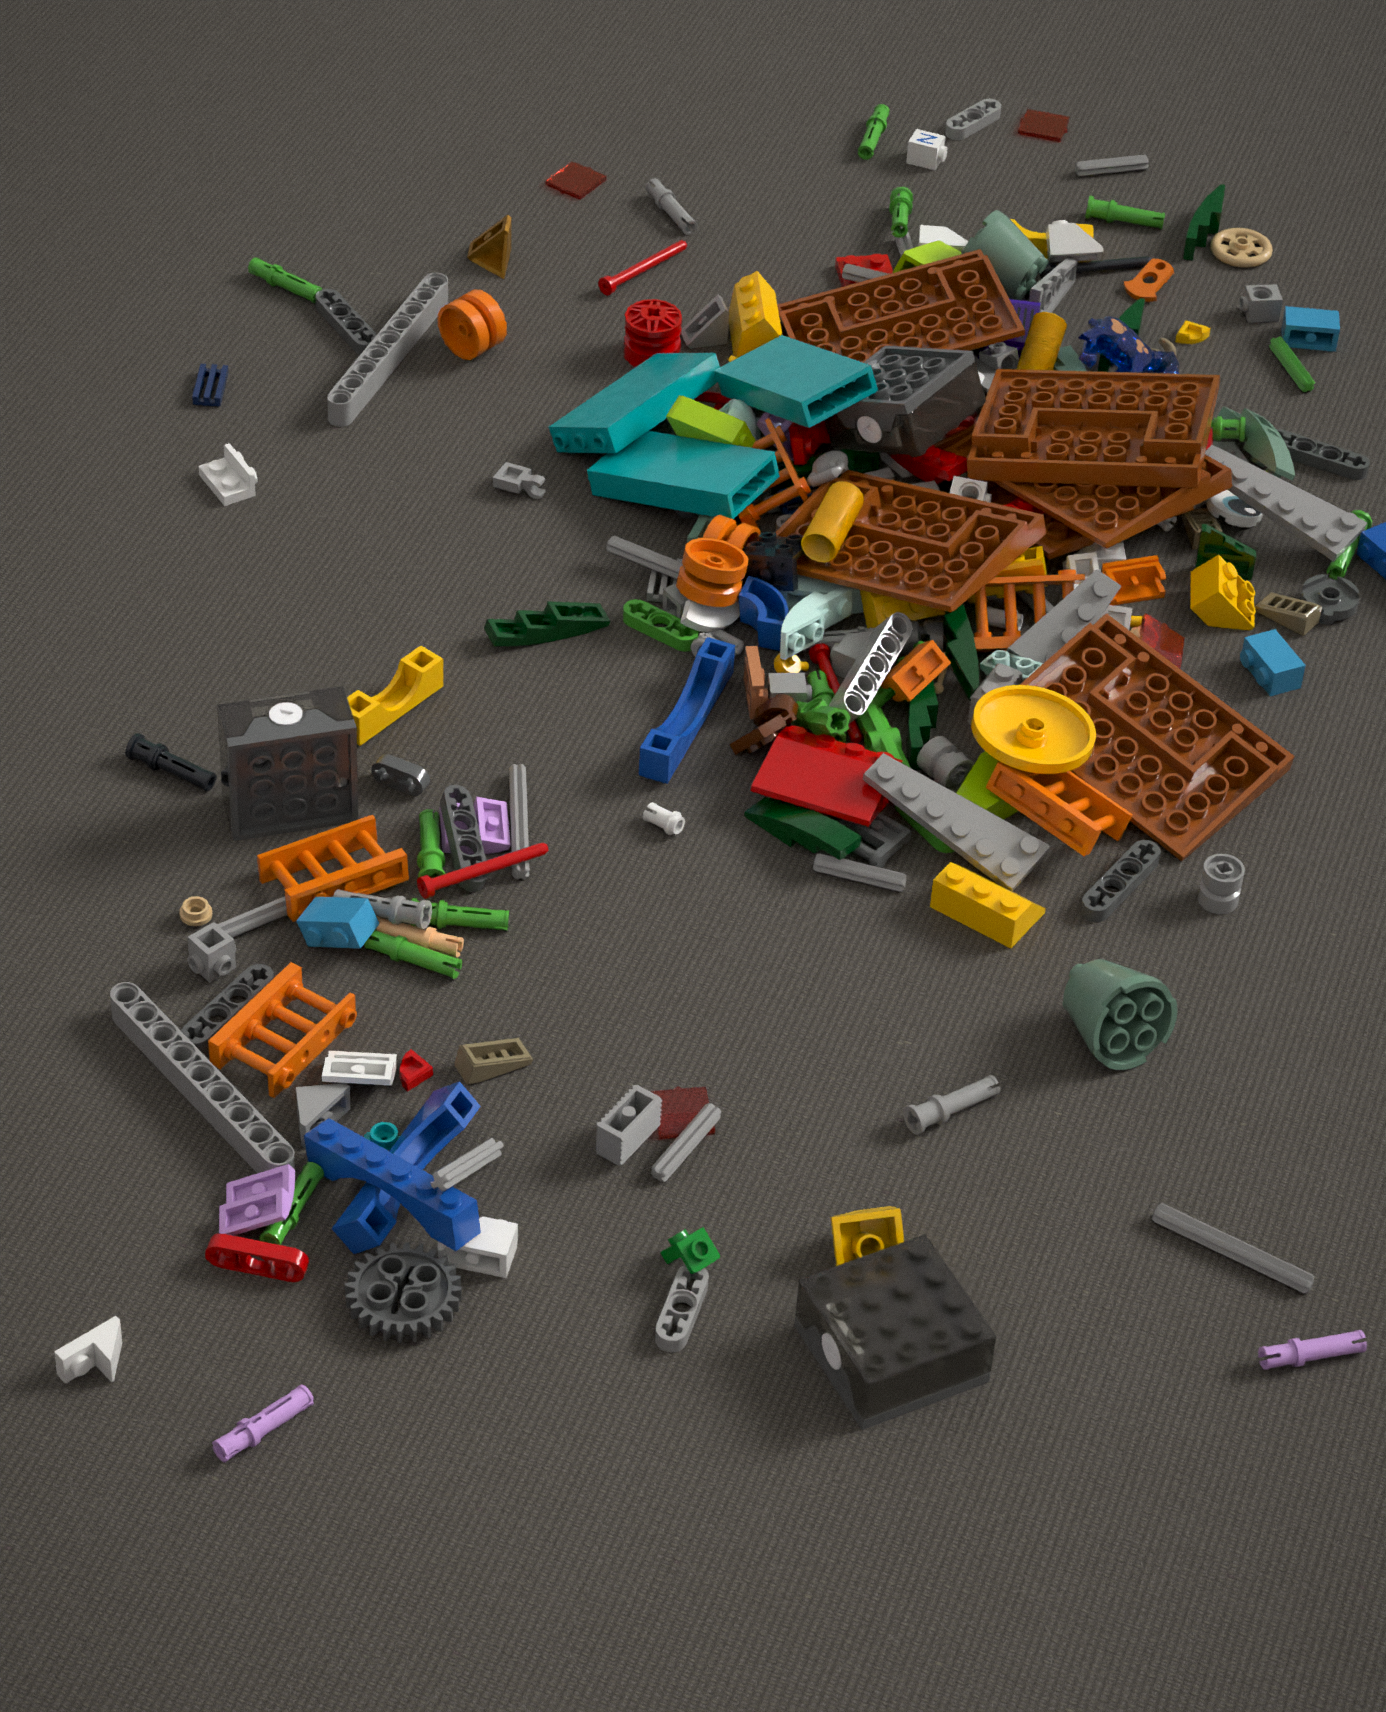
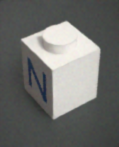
M916 129L908 141L906 163L936 170L939 163L945 161L948 148L944 146L945 136Z

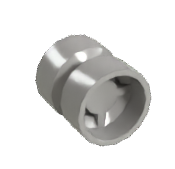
M937 736L929 740L922 747L917 757V765L924 773L933 778L938 784L953 792L959 790L974 765V762L963 752H958L957 747L943 736Z
M1214 854L1205 860L1197 898L1199 904L1205 910L1215 914H1228L1237 908L1245 867L1238 858L1228 854Z

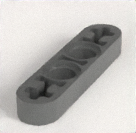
M322 289L318 291L315 296L317 311L354 352L361 355L377 334L336 290Z
M1276 429L1283 438L1293 461L1353 480H1361L1367 477L1370 461L1366 456L1289 431Z
M460 785L446 787L440 799V808L454 870L486 861L469 791ZM454 821L465 823L469 829L463 830L458 828ZM460 846L471 848L474 855L463 853ZM489 873L458 884L467 891L477 892L483 888Z
M1140 840L1134 843L1084 894L1080 909L1083 918L1091 922H1102L1107 919L1158 866L1161 853L1160 847L1150 840ZM1130 869L1135 871L1137 874L1127 875L1124 874L1122 870ZM1113 886L1118 888L1120 891L1110 892L1107 891L1105 887Z
M255 964L248 967L184 1025L181 1032L202 1054L209 1050L208 1040L274 979L273 970L264 964ZM235 996H243L246 998V1000L241 1003H234L230 1001V999ZM215 1015H221L226 1018L222 1022H212L209 1020L210 1017Z

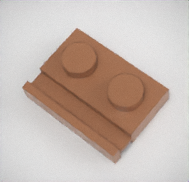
M745 646L746 657L744 660L743 682L749 717L754 719L756 708L768 700V690L764 688L765 673L764 668H761L758 646Z

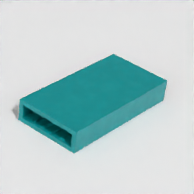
M783 335L714 370L722 396L730 399H739L751 407L807 428L878 391L871 365Z
M656 353L550 425L548 428L557 452L618 453L667 418L666 415L679 395L693 400L718 383L714 370L720 368L716 353Z
M652 431L646 432L618 453H606L587 470L592 495L713 517L722 515L731 519L740 514L780 477L774 451Z

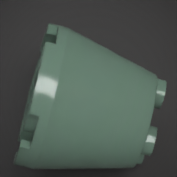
M995 210L983 221L985 228H981L974 238H970L961 254L981 249L982 253L988 256L1009 299L1022 300L1025 294L1030 295L1031 288L1037 283L1035 281L1036 276L1044 271L1049 260L1044 257L1008 216L999 210Z
M1104 959L1093 960L1084 965L1077 964L1070 970V979L1067 982L1063 995V1008L1067 1010L1092 1055L1105 1066L1115 1070H1127L1147 1062L1145 1057L1161 1041L1166 1044L1176 1023L1177 1002L1172 997L1167 986L1160 980Z

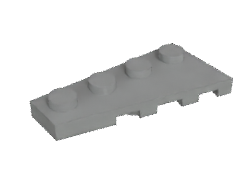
M1096 569L1008 647L1006 651L1045 663L1089 623L1094 625L1100 619L1121 585Z

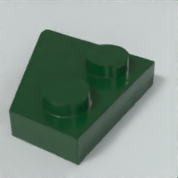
M1202 524L1194 569L1220 555L1227 563L1230 562L1235 567L1242 579L1252 580L1256 550L1207 524Z

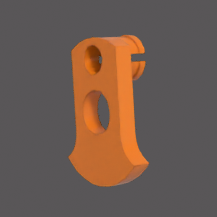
M1151 259L1134 279L1124 281V288L1128 295L1136 300L1142 298L1145 299V302L1157 301V291L1168 282L1167 280L1174 273V268L1164 260ZM1146 277H1153L1154 283L1148 284L1143 282Z

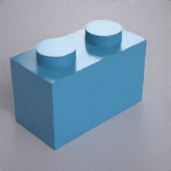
M1285 306L1281 335L1290 348L1336 352L1340 332L1339 311Z
M1276 629L1244 637L1243 648L1240 652L1241 663L1250 671L1257 683L1264 688L1269 696L1301 688L1306 665Z
M315 897L296 920L308 947L361 948L379 925V921L368 898Z

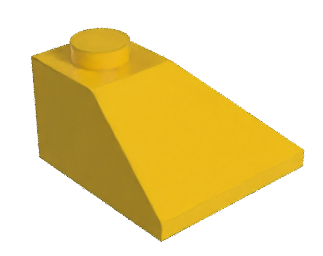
M886 1206L856 1210L830 1217L838 1288L895 1280L898 1254L905 1251L900 1208Z

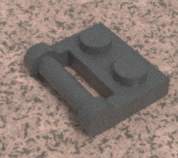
M881 813L878 814L869 827L844 819L838 821L840 824L861 835V839L878 848L875 851L861 842V845L852 851L869 861V865L883 868L887 860L911 840V830Z

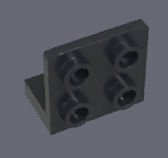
M764 532L748 543L742 549L748 557V566L745 577L742 579V587L748 576L769 583L779 591L794 592L798 588L797 559L804 554L801 546L803 536L793 534L787 537L776 536V533Z

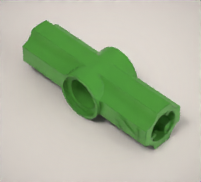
M822 697L813 699L810 702H796L799 708L796 720L791 722L793 726L810 729L816 735H828L830 733L842 735L849 729L848 723L851 717L846 709L830 707Z
M871 703L867 710L856 719L864 736L865 749L873 752H888L894 758L903 760L902 764L910 767L902 751L899 730L896 727L891 728L882 709L877 707L875 703Z

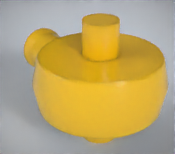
M779 653L774 659V668L777 673H799L809 669L808 662H801L796 654L783 660L780 658Z

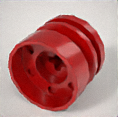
M657 299L638 301L627 308L625 312L623 353L630 365L637 367L656 353L681 352V311L675 305Z

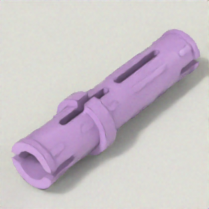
M1355 1330L1353 1332L1303 1341L1299 1338L1289 1339L1286 1344L1260 1347L1258 1350L1259 1358L1271 1355L1273 1358L1259 1362L1264 1370L1289 1364L1293 1367L1303 1366L1306 1361L1353 1353H1364L1367 1349V1342L1353 1344L1352 1341L1366 1337L1362 1330Z
M301 1384L255 1416L240 1420L237 1423V1427L212 1442L216 1456L221 1461L227 1462L243 1449L259 1444L261 1438L314 1404V1398L310 1390Z

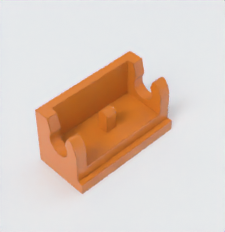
M1157 555L1102 563L1101 572L1121 585L1109 605L1165 598L1166 591L1160 580H1166V574L1159 563Z
M932 639L917 645L891 669L882 682L881 687L883 689L890 687L896 692L893 700L898 702L907 700L909 702L951 662Z

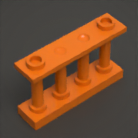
M770 418L765 420L770 434L755 441L752 448L764 450L776 444L778 451L775 452L777 464L784 461L786 468L779 471L780 477L765 491L790 478L794 485L755 506L753 503L748 505L738 514L742 523L757 528L759 527L756 521L761 519L760 515L799 495L803 502L808 499L807 494L812 492L804 477L799 478L783 444V442L787 441V438L781 426L774 427Z
M1067 569L1059 570L1058 575L994 577L974 594L977 632L974 633V641L977 653L994 652L996 649L1006 651L1008 647L1021 637V631H1018L1015 586H1033L1034 620L1037 623L1046 615L1044 585H1062V598L1064 599L1074 590V584H1080L1085 580V574H1076V570ZM986 587H1003L1006 632H1003V636L992 637V633L988 632Z
M999 761L986 785L989 791L1083 856L1091 853L1101 831L1119 841L1133 815L1071 771L1056 774H1039L1018 770Z
M373 815L257 855L260 882L263 884L275 879L280 881L285 888L287 915L292 922L300 917L315 897H333L337 889L369 895L409 880L407 854L402 848L388 853L382 850L377 844L376 819ZM365 848L372 856V859L357 864L348 854ZM336 858L344 869L328 874L320 863ZM307 868L315 879L298 884L291 874Z
M290 962L208 1040L209 1061L216 1068L221 1069L230 1060L236 1058L268 1075L269 1096L275 1098L284 1088H289L295 1077L345 1028H350L357 1017L355 995L349 993L338 1004L323 998L303 987L302 967ZM298 999L327 1015L318 1024H315L285 1007L292 1000ZM279 1019L306 1035L295 1044L268 1030L265 1026L271 1020ZM258 1039L286 1055L277 1064H274L244 1048V1046L251 1040Z

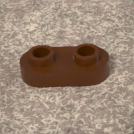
M778 694L756 708L753 723L759 727L790 708L795 717H797L799 706L791 696Z

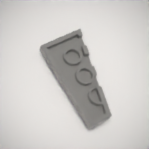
M1067 257L1031 288L1029 301L1041 303L1040 312L1052 313L1074 284L1077 259Z

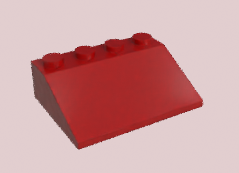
M786 726L776 736L751 785L750 791L869 827L888 804L889 800L862 780L864 773L883 753L901 763L903 760L894 758L888 752L866 750L857 743L846 744L836 741L830 735L812 734L806 732L800 726Z

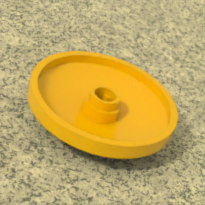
M1030 685L1003 686L987 692L976 703L971 720L972 733L976 741L989 755L1008 766L1032 773L1056 774L1081 766L1090 757L1096 740L1094 723L1082 707L1055 691Z

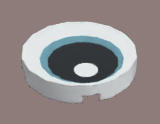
M1228 490L1209 498L1206 503L1208 511L1214 517L1218 518L1221 515L1226 518L1224 522L1238 527L1255 526L1257 522L1260 523L1263 516L1261 512Z

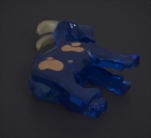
M1110 316L1097 320L1091 318L1088 321L1090 329L1083 332L1078 338L1085 340L1079 360L1090 369L1097 362L1096 354L1103 353L1109 361L1118 366L1116 372L1179 374L1176 348L1172 342L1166 338H1160L1158 342L1165 352L1155 348L1150 349L1128 325L1118 318Z

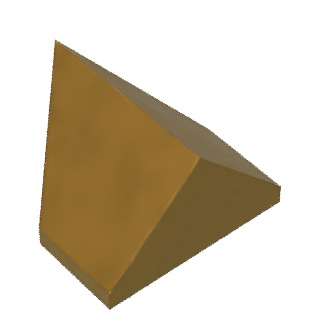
M509 215L505 216L470 243L467 255L470 261L505 279L511 253L512 218Z

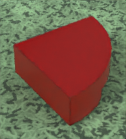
M412 1049L403 1056L399 1069L400 1082L408 1092L433 1076V1067Z

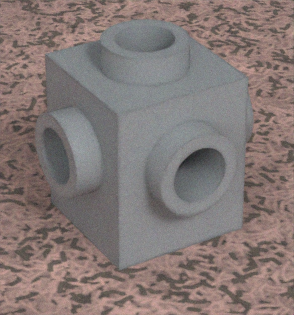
M215 922L188 936L189 957L187 961L191 970L196 974H200L209 983L228 974L236 968L235 953L237 949L235 941Z

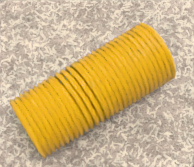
M1039 312L1033 316L1017 369L1053 370L1067 328L1063 318L1050 312Z
M842 481L833 483L829 487L801 541L802 550L809 558L817 562L827 563L836 557L863 506L864 498L859 488L851 483Z

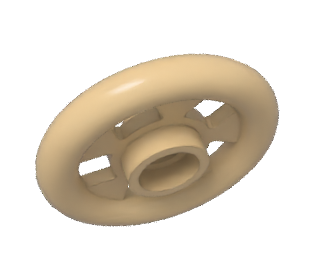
M1246 228L1222 230L1212 238L1210 243L1211 251L1218 260L1241 268L1262 265L1270 259L1273 252L1272 244L1264 235ZM1223 241H1226V242H1229V245H1225V244H1221V243H1222Z

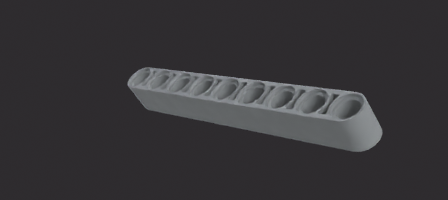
M442 273L426 275L328 393V421L330 424L338 427L351 424L438 317L440 309L448 304L447 276Z
M122 982L113 986L110 991V1001L114 1023L256 1173H261L287 1164L295 1170L294 1149L151 999L134 983Z

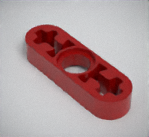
M222 1233L211 1237L205 1251V1257L208 1262L216 1267L288 1282L301 1281L309 1265L308 1256L299 1249ZM250 1255L258 1256L262 1258L264 1261L257 1260L251 1257Z

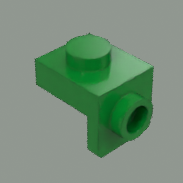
M704 1227L691 1234H688L686 1229L667 1239L671 1246L660 1252L666 1264L681 1257L691 1274L699 1272L720 1258L718 1250Z

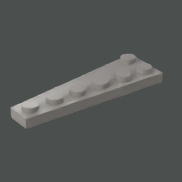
M1211 445L1205 452V455L1231 468L1232 487L1227 489L1229 492L1333 562L1366 528L1367 522L1358 518L1355 514L1346 512L1214 445Z
M884 753L863 775L862 780L995 883L1012 892L1050 849L1047 843Z

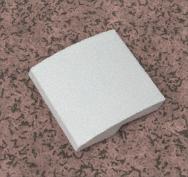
M329 1051L328 1057L325 1058L322 1082L392 1085L396 1071L397 1054Z

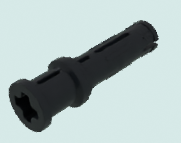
M141 733L134 734L127 744L126 757L130 760L138 759L146 763L148 768L153 771L162 769L205 791H210L216 782V773L170 753L166 745L152 743L146 740L145 736Z

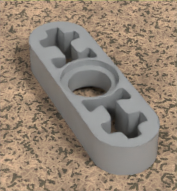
M984 99L949 118L946 122L945 135L953 140H963L1000 118L1001 103L994 99Z
M686 1265L678 1269L656 1324L655 1342L661 1350L678 1352L686 1346L708 1290L709 1274L705 1268L695 1274H691ZM691 1279H696L692 1285V1290H687V1283ZM676 1303H686L691 1306V1310L678 1312L672 1306ZM672 1324L677 1325V1333H674L673 1337L667 1336L671 1332Z

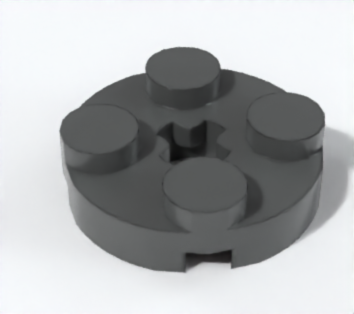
M1316 575L1305 581L1300 600L1322 606L1319 622L1331 625L1336 620H1344L1357 613L1359 590L1352 582L1339 576L1336 581L1327 579L1328 575Z

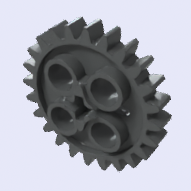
M405 1242L403 1249H397L396 1245L391 1243L390 1251L385 1252L378 1246L376 1247L377 1256L374 1257L371 1254L365 1253L364 1263L356 1261L354 1263V1272H348V1283H345L346 1308L350 1309L351 1319H358V1327L360 1329L370 1325L371 1336H374L379 1331L383 1332L384 1341H387L393 1334L397 1336L398 1343L403 1341L404 1335H409L413 1342H417V1333L421 1332L427 1338H430L432 1327L438 1331H443V1321L452 1323L453 1312H459V1301L462 1300L461 1277L456 1275L455 1265L448 1266L447 1256L437 1259V1249L435 1248L428 1253H424L423 1244L418 1245L415 1250H410L409 1242ZM412 1270V1273H410L409 1275V1285H406L407 1276L409 1272ZM398 1299H401V1300H400V1308H399L398 1312H397L396 1314H394L395 1311H397V1308H398Z

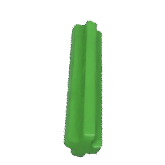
M1280 336L1276 339L1273 337L1269 345L1272 352L1302 392L1308 390L1311 392L1315 384L1313 378L1285 340Z

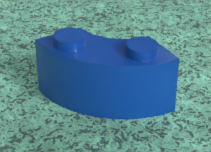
M748 576L739 593L740 622L751 625L758 632L759 647L780 651L782 624L789 613L786 600L774 586L758 578Z

